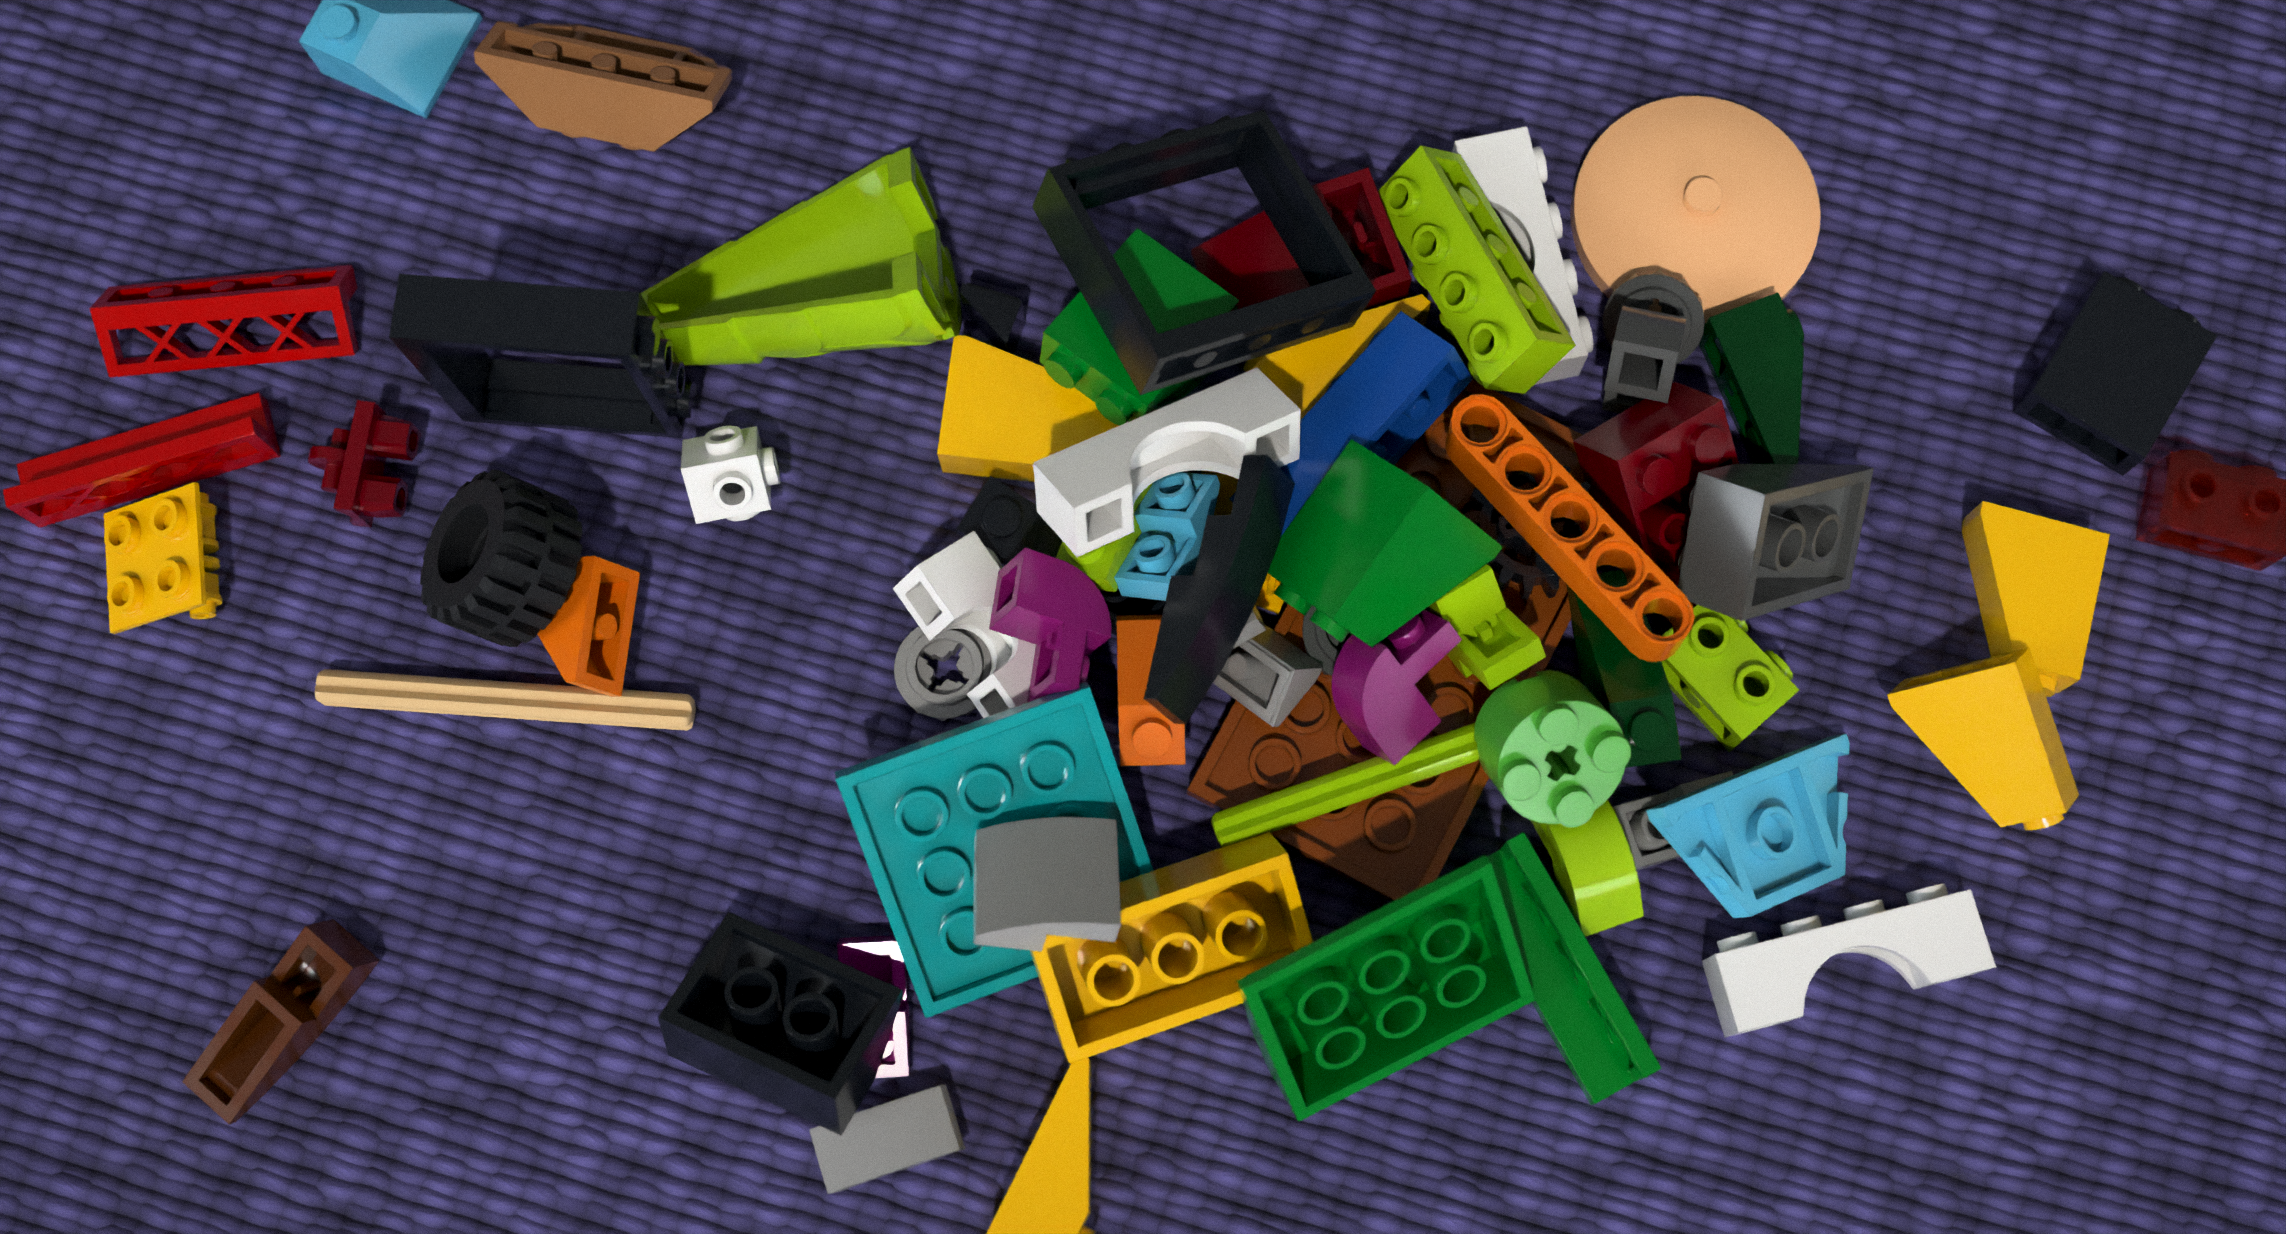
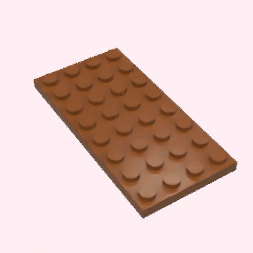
M1474 380L1464 388L1394 465L1427 485L1463 515H1465V512L1476 511L1469 504L1471 494L1476 487L1451 461L1446 451L1445 441L1452 413L1457 404L1470 395L1484 394L1492 396L1503 403L1562 466L1566 465L1571 468L1570 475L1579 484L1585 482L1573 443L1582 434L1494 390L1485 389ZM1472 424L1461 429L1465 437L1474 442L1482 443L1493 439L1491 432L1481 425ZM1497 509L1492 513L1491 524L1497 523L1498 517L1502 516ZM1575 534L1569 535L1568 538H1575ZM1507 555L1509 558L1513 559L1514 561H1516V562H1518V563H1521V564H1524L1523 562H1521V561H1519V560H1517V559L1511 557L1510 555ZM1493 570L1495 578L1498 580L1499 574ZM1559 579V589L1553 598H1548L1542 586L1537 585L1533 587L1528 600L1521 599L1520 584L1512 581L1501 592L1506 607L1540 638L1546 655L1544 659L1516 676L1515 679L1518 682L1538 676L1537 671L1545 670L1571 620L1567 584L1562 579ZM1288 604L1274 631L1306 653L1302 633L1305 615ZM1348 633V635L1346 636V641L1349 639L1352 633ZM1445 655L1415 684L1441 720L1421 741L1475 723L1483 704L1502 684L1490 691L1474 674L1466 678L1448 655ZM1321 672L1315 683L1278 727L1270 726L1236 700L1189 785L1187 795L1218 811H1222L1377 757V755L1363 748L1344 723L1333 701L1332 676L1323 675ZM1478 760L1271 832V834L1285 847L1383 899L1393 902L1437 880L1489 777Z

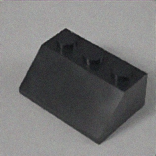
M728 912L658 1016L669 1056L841 1136L875 1080L903 993L902 989Z

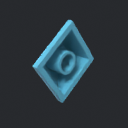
M322 0L299 39V43L322 74L427 119L483 18L480 13L450 0Z

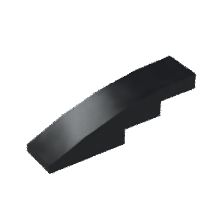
M1267 454L1243 456L1231 515H1207L1195 575L1171 576L1144 699L1174 724H1187L1223 669L1255 607L1278 548L1295 484Z

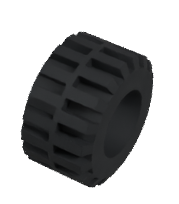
M491 470L489 473L483 471L475 475L471 482L467 481L458 489L456 495L444 507L426 546L420 584L423 585L421 598L423 604L427 606V613L431 618L438 620V622L501 646L517 647L521 642L527 643L534 639L540 629L544 630L552 621L556 611L562 607L577 573V564L581 558L582 551L580 539L583 532L581 522L577 521L578 511L575 506L569 504V500L500 470Z

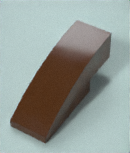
M334 919L306 925L270 976L254 980L182 1082L228 1124L237 1122L290 1069L328 1027L380 960Z

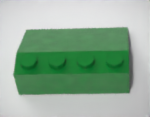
M1486 855L1237 980L1250 1028L1268 1070L1298 1122L1535 1001L1492 863Z

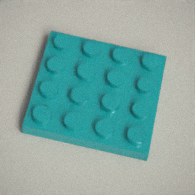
M1087 681L1080 683L1079 689L1049 694L835 772L837 785L925 1019L1038 977L1030 950L973 944L974 838L978 829L1037 818L1090 817L1114 819L1117 823L1119 882L1154 871Z

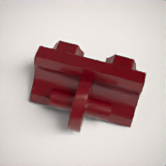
M357 400L351 430L334 428L330 447H311L307 461L314 467L325 470L321 489L336 493L333 508L350 516V523L352 525L372 528L374 517L404 516L408 499V484L401 478L383 476L386 458L413 461L417 456L421 432L412 422L388 416L376 402Z

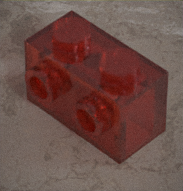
M2198 450L2172 451L2148 471L2135 540L2262 571L2286 556V479L2278 478L2274 470L2263 466L2246 465L2237 468L2214 462L2212 455Z

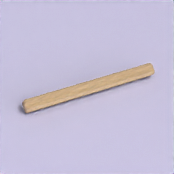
M324 669L318 673L314 691L315 699L325 706L684 731L693 727L696 713L695 699L689 694L622 690L621 697H611L579 686Z

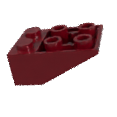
M1369 167L1312 185L1315 193L1376 290L1364 311L1406 299L1412 278ZM1265 211L1191 249V256L1196 269L1239 299L1237 309L1311 287Z
M1673 382L1668 403L1644 399L1575 439L1573 443L1585 482L1588 481L1591 485L1589 495L1598 504H1602L1605 512L1678 587L1680 577L1678 560L1686 543L1691 515L1689 498L1696 484L1698 472L1739 464L1722 400ZM1657 614L1661 621L1665 623L1669 621L1663 615Z

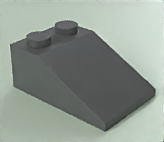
M1732 464L1698 472L1696 484L1689 498L1691 515L1686 543L1678 560V570L1680 572L1678 588L1690 602L1740 621L1850 589L1874 468L1866 465Z

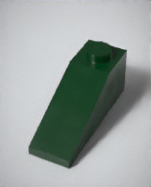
M1779 293L1709 317L1699 342V346L1752 464H1798L1804 332L1797 314L1792 309L1786 310Z
M1622 570L1597 573L1601 581L1609 586L1622 587L1628 584L1627 577ZM1567 585L1581 683L1610 713L1622 729L1624 737L1631 747V757L1625 768L1681 760L1673 696L1662 662L1641 660L1632 654ZM1645 614L1642 616L1643 623L1646 626V628L1652 633L1647 616Z

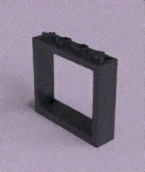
M1265 110L1232 119L1229 115H1226L1213 124L1187 131L1184 128H1177L1165 133L1160 138L1135 145L1128 142L1121 143L1105 153L1079 160L1074 157L1067 158L1064 164L1048 168L1032 206L1140 395L1351 328L1355 325L1376 292ZM1238 167L1311 287L1158 334L1086 209Z
M399 274L389 338L462 421L670 438L683 437L685 418L691 417L692 406H696L697 403L696 384L690 381L685 372L684 362L678 360L673 351L672 341L666 339L660 328L658 317L653 316L640 292ZM484 349L620 359L626 369L491 359Z

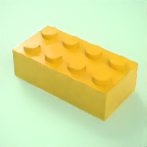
M1266 832L1119 882L1121 927L1115 942L1047 935L1042 952L1030 950L1058 1039L1070 1064L1242 1004L1243 1000L1237 980L1312 943L1313 939L1288 854L1270 832Z

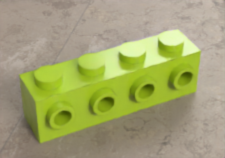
M1420 145L1378 190L1395 237L1401 243L1413 264L1412 273L1414 277L1429 291L1440 310L1439 318L1443 327L1456 338L1468 358V369L1473 378L1485 389L1525 394L1576 344L1462 156L1457 153Z

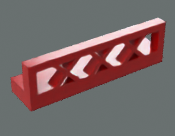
M353 265L110 286L89 308L109 377L353 356L359 349L348 304L358 288ZM331 310L338 339L318 341L296 326V324L307 312ZM285 314H295L290 321L282 316ZM260 317L281 333L272 345L256 346L234 330L243 318ZM234 319L229 326L219 321ZM197 322L220 339L211 350L196 352L173 337L181 324ZM171 325L167 332L158 326ZM135 328L158 344L149 356L124 358L116 330ZM287 337L296 342L282 344ZM225 342L234 347L230 349H221ZM164 348L173 353L159 355Z
M255 393L18 463L16 466L20 485L3 489L6 508L41 528L280 457L281 454L268 400L260 393Z

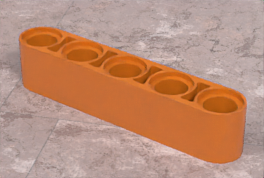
M1484 394L1470 395L1461 400L1453 410L1445 441L1447 454L1455 466L1632 654L1641 660L1649 662L1664 661L1673 656L1691 631L1695 618L1693 606L1684 593L1503 403L1492 396ZM1467 425H1481L1491 432L1493 439L1482 443L1474 442L1465 437L1461 429ZM1519 470L1527 472L1534 477L1538 486L1532 490L1517 489L1509 483L1506 474ZM1563 517L1572 519L1580 526L1583 535L1570 539L1562 537L1554 531L1551 521ZM1603 565L1616 566L1624 572L1628 584L1622 587L1609 586L1601 581L1597 575L1596 568ZM1648 613L1663 615L1672 624L1674 634L1663 637L1654 635L1644 625L1642 616Z

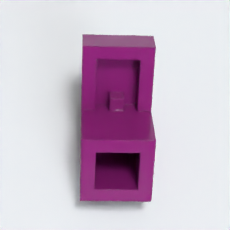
M1026 547L998 571L989 629L1036 644L1027 702L1052 693L1079 689L1080 683L1086 681L1089 672L1090 661L1088 655L1111 638L1110 613L1100 590L1085 573L1072 564Z
M1423 610L1372 648L1352 634L1336 659L1332 674V695L1338 714L1363 748L1394 766L1441 722L1415 684L1462 640L1449 621Z

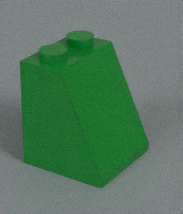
M1138 228L1113 254L1115 261L1158 334L1237 310L1239 299ZM1081 291L1043 332L1040 363L1044 365L1049 376L1059 385L1069 389L1074 387L1095 402L1100 413L1116 425L1125 424L1183 399L1211 374H1204L1140 395Z
M1351 439L1280 537L1279 545L1268 573L1281 582L1274 591V594L1303 615H1306L1312 606L1317 608L1310 617V620L1340 642H1343L1350 632L1372 648L1496 558L1503 546L1427 485Z

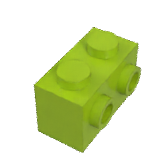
M1696 605L1693 608L1695 618L1691 631L1676 653L1661 662L1672 692L1730 752L1794 696L1799 689L1791 681L1793 674L1784 660L1770 650L1763 652L1746 634L1748 626L1745 620L1740 621ZM1673 626L1662 637L1674 634Z

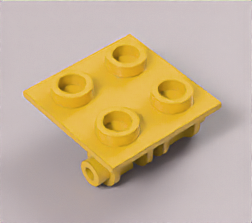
M193 482L104 513L107 601L111 634H117L189 611L190 618L192 619L216 617V607L222 604V596L219 593V577L216 574L207 572L218 570L220 568V560L206 554L219 550V542L215 540V515L217 514L216 505L209 503V495L200 492L199 483Z

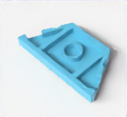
M1847 733L1824 738L1646 810L1650 822L1733 918L1754 916L1845 875L1846 843L1843 837V826L1847 820L1848 793L1837 792L1838 756L1849 755L1850 742Z

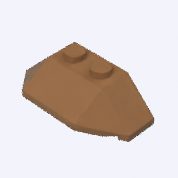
M497 21L474 51L475 63L536 127L558 131L568 137H586L615 143L630 150L644 149L654 152L710 114L732 81V70L724 65H717L713 59L693 48L574 24L536 23L518 27V24L515 22Z

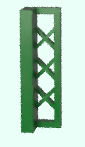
M1523 832L1506 841L1500 850L1487 856V858L1492 863L1535 997V1001L1532 1004L1590 1105H1594L1633 1082L1644 1079L1662 1068L1525 833Z

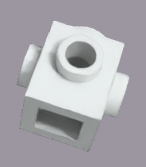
M722 426L709 431L705 436L682 440L681 472L696 524L725 518L730 521H743L756 516L761 511L771 510V485L780 484V472L775 450L773 447L762 448L757 426L743 429L737 426Z

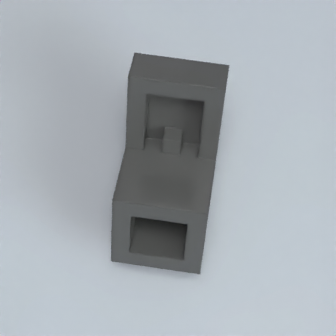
M1623 305L1613 340L1604 386L1605 395L1602 410L1622 413L1644 399L1668 403L1687 317Z

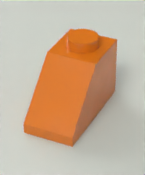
M595 555L583 556L578 561L574 582L566 595L567 598L562 607L556 611L549 625L544 630L540 629L537 634L565 682L611 697H621L640 572Z
M1162 615L1117 616L1120 766L1185 765V724H1174L1144 699Z

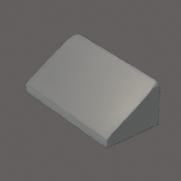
M1265 625L1266 631L1231 651L1223 669L1213 683L1270 726L1278 727L1318 679L1323 666Z

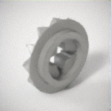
M918 626L901 643L894 663L896 685L904 700L918 714H924L941 721L959 716H969L976 707L967 693L985 680L991 671L990 652L983 640L971 631L958 628L947 630L929 641ZM961 648L956 667L967 682L966 685L960 681L956 683L946 679L941 686L937 685L934 691L931 692L934 687L933 682L936 674L924 657L927 656L933 661L938 659L939 661L946 662L951 655L955 656Z

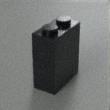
M2104 271L2083 293L2012 412L2124 476L2146 458L2217 335L2203 328L2199 320L2190 313L2179 309H2170L2149 297L2136 282L2124 277H2114Z

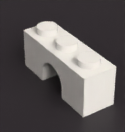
M972 531L918 564L893 590L929 641L947 630L958 628L973 632L986 644L991 656L990 674L967 693L982 717L986 718L1027 703L1036 644L989 629L998 571L1002 569V566L996 554L988 547H985L976 532Z

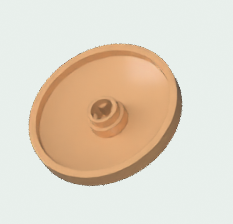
M1678 96L1650 102L1625 114L1610 125L1591 147L1582 164L1574 186L1570 212L1571 230L1578 256L1594 284L1608 299L1613 290L1626 282L1633 274L1641 276L1653 274L1661 270L1666 276L1677 280L1685 279L1688 287L1697 297L1702 299L1705 323L1709 317L1775 293H1779L1783 300L1799 281L1813 256L1820 230L1821 215L1819 195L1812 172L1803 155L1790 138L1771 121L1749 108L1727 100L1704 96ZM1654 299L1648 310L1661 312L1662 306H1659V299Z

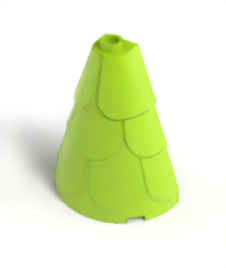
M910 147L890 155H885L811 199L798 203L738 240L726 242L641 293L653 316L658 317L660 328L666 339L672 341L673 351L678 360L683 361L685 366L761 364L765 357L800 358L838 351L928 345L958 336L962 323L960 296L949 249L944 247L940 240V231L935 220L939 219L923 174Z

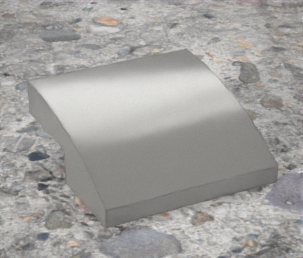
M1090 817L1037 818L997 824L976 831L974 838L973 944L1042 952L1047 935L1108 942L1116 941L1121 927L1116 820Z

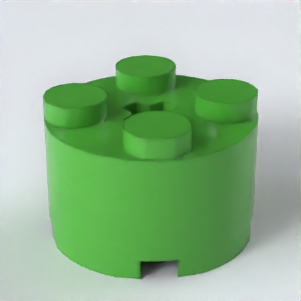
M1546 670L1537 671L1538 676L1520 682L1514 678L1502 684L1489 696L1477 716L1474 726V740L1477 743L1480 764L1509 805L1520 815L1539 823L1562 824L1569 828L1579 827L1587 823L1593 816L1594 811L1603 805L1616 790L1624 774L1625 767L1630 760L1631 747L1617 721L1591 692L1574 677L1559 671Z

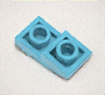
M1179 472L1153 482L1134 513L1141 534L1114 577L1121 596L1166 601L1171 576H1189L1193 574L1198 561L1207 515H1214L1220 489L1217 475Z

